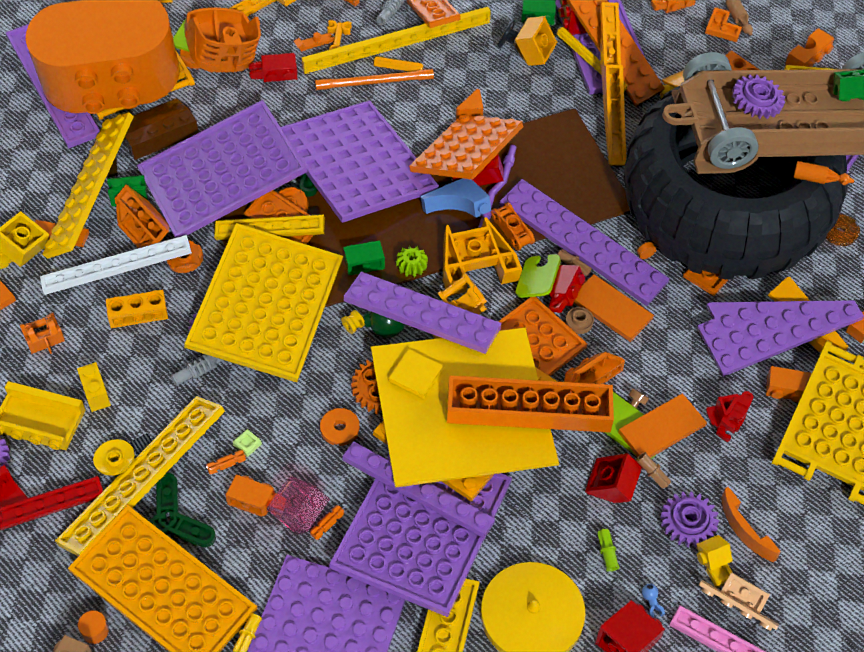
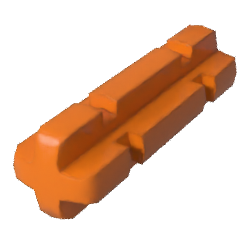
M243 450L234 452V455L231 453L216 459L217 462L211 461L207 463L208 473L212 475L217 473L219 469L222 471L236 465V462H244L246 456Z
M336 505L331 510V513L326 514L317 523L318 526H314L310 530V535L314 539H320L323 536V532L326 533L337 522L336 519H340L344 515V510L339 505Z

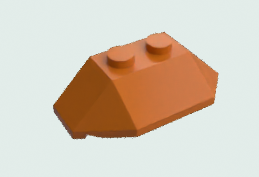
M125 185L115 197L118 226L138 248L160 243L169 232V225L166 219L147 199L128 185Z
M607 352L595 354L591 358H585L576 368H570L565 373L564 382L604 384L623 371L625 360L622 357Z

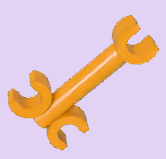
M329 20L327 31L328 33H335L334 43L329 47V50L341 47L342 33L345 35L351 34L352 22L337 23L334 20Z

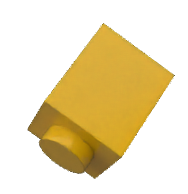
M720 535L697 544V559L701 565L706 566L710 571L733 562L730 543Z

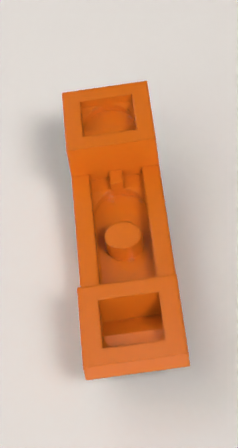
M729 487L725 488L721 497L722 507L727 521L735 534L753 552L766 560L775 562L781 552L768 535L762 539L757 535L738 511L741 504L740 500Z

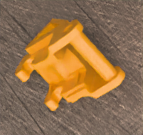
M466 272L462 274V278L447 289L438 292L443 302L478 315L487 310L485 306L487 300ZM466 283L470 285L467 292L459 299L451 302L448 300L447 297Z

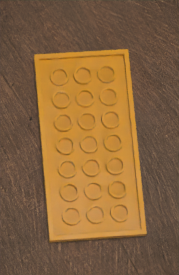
M129 505L114 518L87 549L68 567V570L168 652H221L246 623L250 615L257 610V606Z

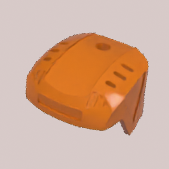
M201 8L187 13L185 37L192 59L198 67L208 72H241L249 68L250 63L254 61L261 36L258 17H254L249 21L244 12L229 8Z

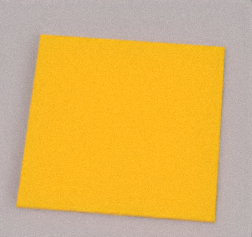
M526 328L499 331L486 354L443 338L371 347L395 488L559 465L551 429L447 423L449 375L539 381ZM408 349L443 365V371L424 399L389 382L390 375Z

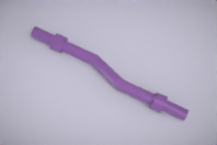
M510 145L508 154L504 158V181L496 183L488 192L491 208L495 195L507 183L510 169L514 165V155L517 148L515 145ZM491 211L480 216L481 220L478 228H482L484 218L487 217L488 220L491 218Z

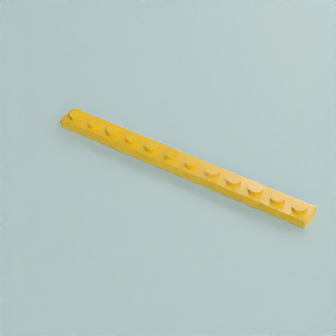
M484 7L460 14L461 20L433 28H429L427 24H422L302 57V69L304 74L484 25L490 23L491 10L489 7Z

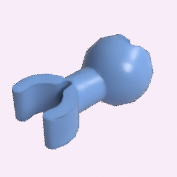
M647 584L642 588V596L648 600L650 605L648 615L653 618L655 616L653 610L656 609L662 617L665 614V610L662 606L658 605V589L653 584Z

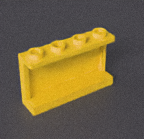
M8 381L4 387L7 395L0 406V435H9L16 440H28L35 445H47L54 450H67L86 411L83 401Z

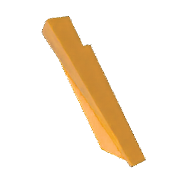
M791 277L785 278L768 294L775 302L810 301ZM836 331L809 341L818 352L822 351L826 341L832 342V345L845 351L848 349V345Z

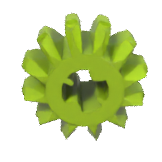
M409 245L408 249L402 248L401 252L398 253L396 266L399 268L400 274L405 273L406 277L413 275L415 278L416 274L422 275L423 271L427 269L428 257L425 255L424 250H419L418 246L413 249Z

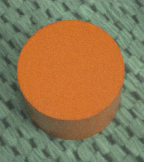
M88 611L78 621V629L82 638L87 643H100L109 633L107 621L104 615L98 611Z

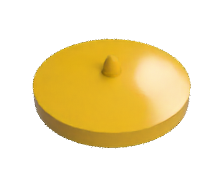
M524 562L505 568L490 581L482 599L481 622L486 636L499 652H569L575 646L582 633L585 622V605L580 590L565 573L544 563Z

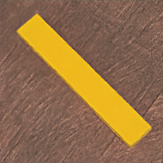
M324 215L220 220L215 221L214 238L216 240H229L236 223L280 237L324 234L325 217Z

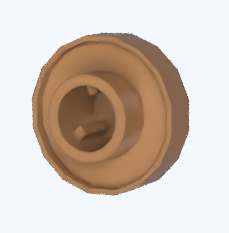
M576 307L568 311L565 319V324L576 334L587 333L591 330L594 323L592 313L582 307Z

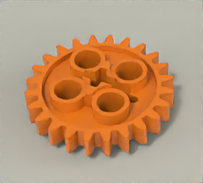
M366 360V366L360 364V370H355V376H352V394L356 396V403L361 402V408L367 406L368 412L375 409V414H378L379 410H381L379 396H374L379 395L374 364Z

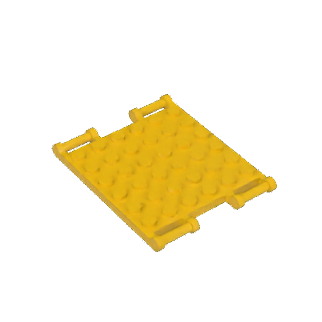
M826 341L771 464L775 466L780 465L804 476L803 479L807 481L811 480L815 469H818L852 485L853 488L848 496V500L852 502L857 501L864 505V496L859 494V490L864 491V369L859 368L863 356L851 354L832 345V342ZM828 352L833 353V354H835V355H837V356H839V357H841V358H844V359H846V360L852 362L853 364L848 363V362H846V361H844V360H842V359H840V358H837V357H835V356H833V355H831V354H828ZM783 453L809 465L808 469L782 458Z

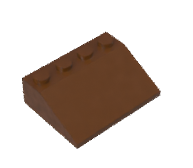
M176 98L133 115L134 117L123 142L133 159L137 160L198 134L197 121L189 108Z

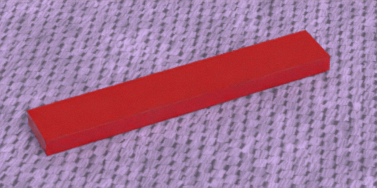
M95 476L0 507V531L95 500L103 492L99 477Z

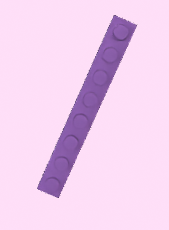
M353 442L343 455L344 462L482 538L486 537L495 523V518L431 483L395 488L391 462L356 442Z

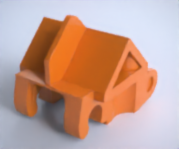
M53 312L31 323L20 324L31 354L46 348L52 354L50 347L65 341ZM44 325L47 326V329L39 331L37 333L34 331V329H37Z

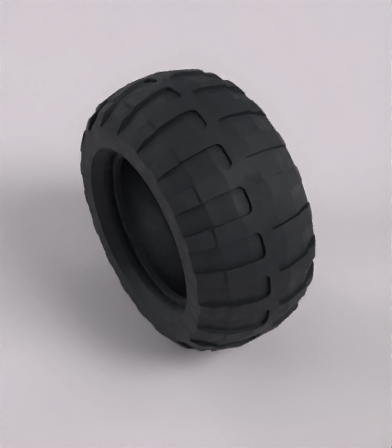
M678 86V87H676V88H674V89H672V90H679L680 86ZM672 90L664 94L661 101L648 108L628 145L624 168L626 199L632 217L636 218L642 235L649 242L656 244L659 247L660 253L669 260H678L685 263L690 271L701 274L702 270L718 274L719 279L731 280L734 276H746L748 279L766 277L769 272L775 271L778 273L794 267L803 257L810 256L823 243L828 232L835 226L847 193L848 184L841 185L839 181L820 184L795 179L793 176L797 161L829 167L838 175L847 174L846 155L759 157L755 163L774 173L785 189L766 198L747 199L731 197L700 185L684 169L683 166L694 160L698 145L691 125H672L663 119L662 113L667 105L675 104L671 93ZM676 112L669 113L673 118H681V115Z

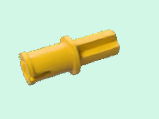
M253 613L250 615L244 628L239 631L240 636L233 648V652H247L252 639L256 637L255 632L262 620L259 615Z

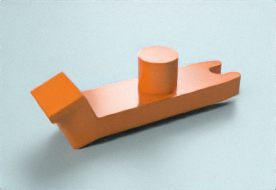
M316 32L312 38L302 41L298 38L294 40V43L302 52L334 41V37H332V33L321 35Z

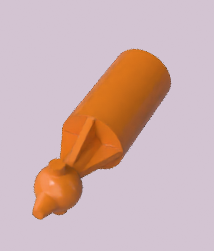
M797 161L793 176L795 179L820 184L839 181L841 185L854 183V179L846 173L838 175L829 167Z

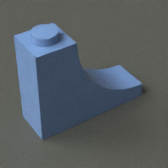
M462 178L421 196L422 208L426 214L438 210L453 209L467 212L476 218L491 211L490 196L472 179Z

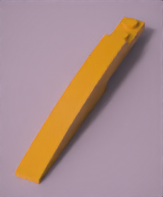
M602 2L600 5V52L608 163L610 166H625L626 133L623 65H621L619 3Z

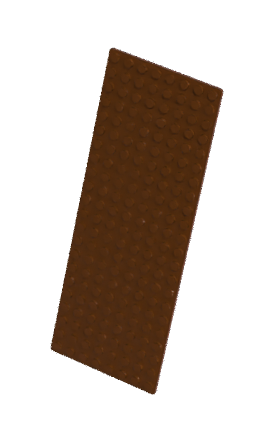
M576 109L566 110L523 123V128L498 153L504 168V158L508 154L510 145L517 147L514 155V165L510 169L507 183L495 195L491 210L500 208V201L523 179L590 225L630 213L626 191ZM422 153L415 154V157L418 158ZM431 175L439 185V188L453 183L452 177ZM496 183L479 187L488 194ZM317 191L314 196L307 197L309 204L307 213L310 215H324V234L314 235L306 245L343 256L325 307L344 302L345 293L359 275L348 276L343 247L380 240L385 257V269L366 272V274L399 285L443 271V243L446 226L449 225L451 233L477 229L481 217L475 218L467 212L453 209L438 210L426 214L422 208L421 197L342 223L321 193ZM252 202L215 221L249 219L244 215V212ZM491 216L489 221L497 229L501 236L506 240L512 249H515L512 246L510 240L507 238V236L504 234V232L501 230L498 224L494 222ZM524 222L527 228L530 229L533 233L535 242L547 239L544 235H542L541 233H539L538 231H536ZM222 240L226 248L229 240ZM409 245L413 249L418 246L419 250H424L425 255L428 257L427 269L423 271L422 275L416 274L415 278L413 275L406 277L405 273L400 274L399 268L396 266L398 253L401 252L402 248L408 249Z

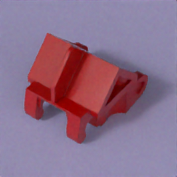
M745 391L741 396L733 394L718 397L715 406L706 408L710 423L716 426V435L722 440L729 442L731 436L726 434L725 431H730L734 434L742 426L753 400L751 392Z

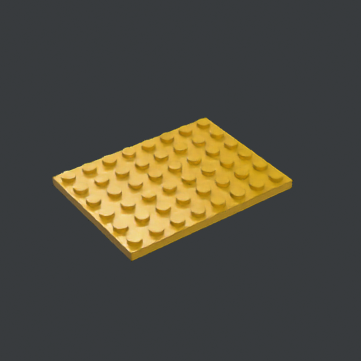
M236 223L185 341L184 348L298 383L343 256Z

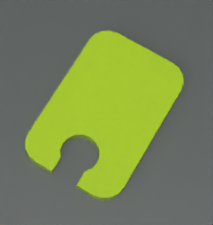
M548 255V262L542 267L537 266L541 260L540 256L528 258L525 261L516 288L517 296L524 298L548 295L552 291L561 259L559 255Z

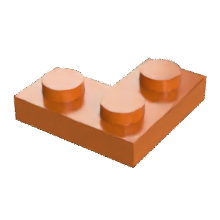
M715 7L705 34L737 42L742 27L727 23L730 11Z

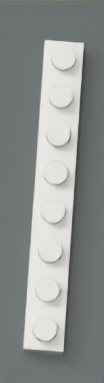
M187 235L40 276L42 290L46 295L191 254Z

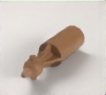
M726 0L725 5L735 23L743 27L745 34L751 36L753 27L748 24L749 15L741 1Z

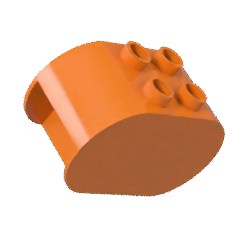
M79 0L53 4L38 12L32 18L26 30V45L43 93L54 107L65 112L97 114L106 109L120 107L132 109L138 105L152 103L163 98L174 88L179 78L180 66L168 14L158 0Z

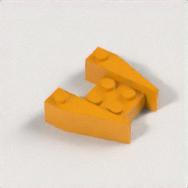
M487 217L483 220L482 228L451 233L449 225L446 226L443 243V283L445 289L462 278V274L465 272L495 266L501 285L519 281L522 267L517 254ZM468 283L451 295L465 293Z

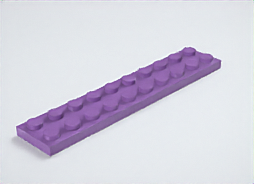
M28 25L6 32L10 44L68 149L95 139L100 130L90 113L65 112L54 107L46 99L26 45L25 38Z
M523 179L500 201L501 207L509 202L523 222L571 255L578 256L580 261L646 306L652 302L669 282L670 278Z

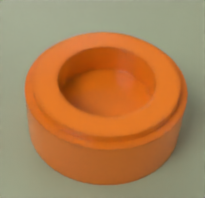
M646 242L638 248L637 254L641 259H647L656 252V247L652 242Z

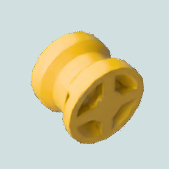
M353 310L349 316H344L341 319L344 328L350 334L355 333L357 328L365 326L363 317L356 310Z

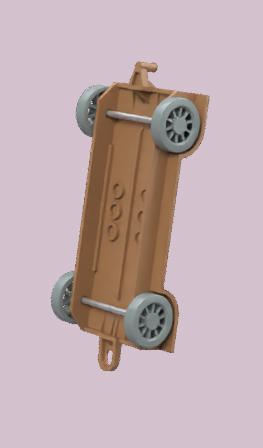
M717 52L703 53L694 57L683 70L684 82L681 83L679 90H672L671 92L675 104L667 105L662 116L669 124L692 126L698 145V150L693 160L697 174L737 172L753 164L759 157L864 155V100L855 98L844 102L837 99L838 95L833 94L834 72L863 70L864 52L850 58L842 69L732 70L729 60L725 55ZM748 75H751L753 78L758 75L762 79L765 76L767 81L773 80L772 84L779 85L777 90H783L782 95L786 97L780 114H776L775 117L770 115L768 119L764 115L759 119L757 115L751 117L749 112L744 114V109H738L739 104L733 103L735 98H732V90L737 80H741L742 76L748 78ZM676 112L681 115V118H673L669 113Z

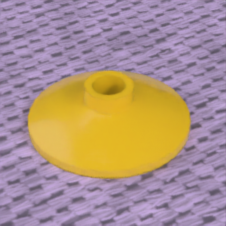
M114 439L98 447L94 453L93 462L95 468L100 473L109 476L118 475L130 468L134 461L135 453L128 442Z

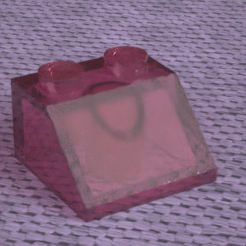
M290 476L266 509L295 534L299 535L310 529L330 499L314 485Z

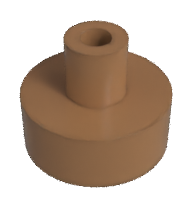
M634 388L629 393V396L633 398L630 404L635 408L638 407L639 403L646 405L649 400L648 396Z

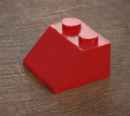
M628 453L596 458L585 492L612 503L630 502L642 467Z

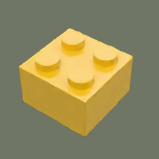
M20 211L0 227V251L19 267H22L45 248L49 233Z

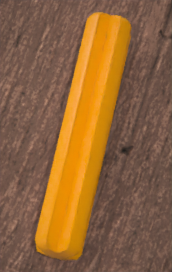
M375 57L374 59L375 67L408 72L423 70L422 63L384 57Z

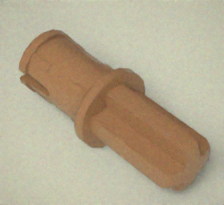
M564 249L560 250L557 254L561 262L566 265L580 266L585 276H588L592 270L591 267L580 261L578 256H573Z
M646 452L637 457L636 462L644 468L648 477H652L661 488L669 486L671 480L660 469L661 466L656 464Z

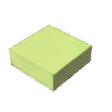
M247 429L233 441V445L238 450H243L245 456L248 457L262 445V442Z

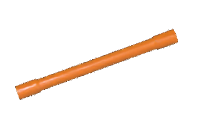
M425 69L414 72L315 80L316 90L388 82L434 79L433 69Z

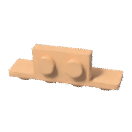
M732 572L722 590L704 580L700 581L699 586L703 587L701 591L713 597L715 594L722 598L720 602L732 608L734 605L741 609L740 613L749 619L755 617L760 620L759 624L770 631L772 628L777 630L779 624L760 613L770 596L766 591Z

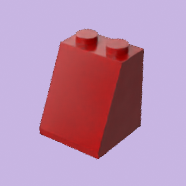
M631 600L600 626L595 644L604 652H648L662 638L665 628L658 619L648 615L643 606Z

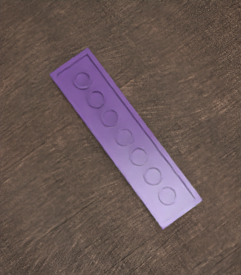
M360 272L344 295V302L484 354L487 353L501 329L500 322L364 272Z

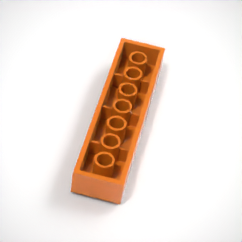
M449 375L447 423L611 432L614 421L613 385Z

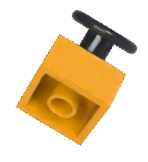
M546 17L528 18L520 32L512 30L516 23V19L513 18L500 38L497 47L499 49L502 48L507 41L514 45L528 66L545 64L557 44Z

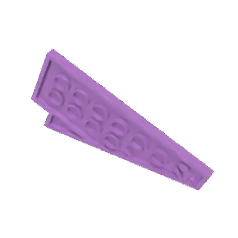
M855 300L707 303L706 307L713 319L698 325L697 329L720 373L724 377L863 320L864 315Z

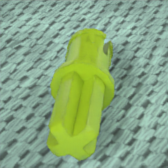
M601 529L597 534L601 546L600 553L603 554L606 570L608 572L616 571L620 568L615 553L617 549L613 546L610 531L608 529Z

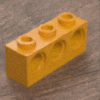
M153 290L146 293H134L132 295L106 299L107 316L111 328L168 319L163 290Z

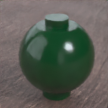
M365 312L364 314L365 327H371L376 335L383 338L395 337L405 327V324L374 312Z

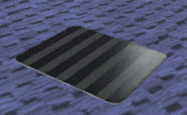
M146 433L131 441L130 444L135 452L139 454L152 442V439Z

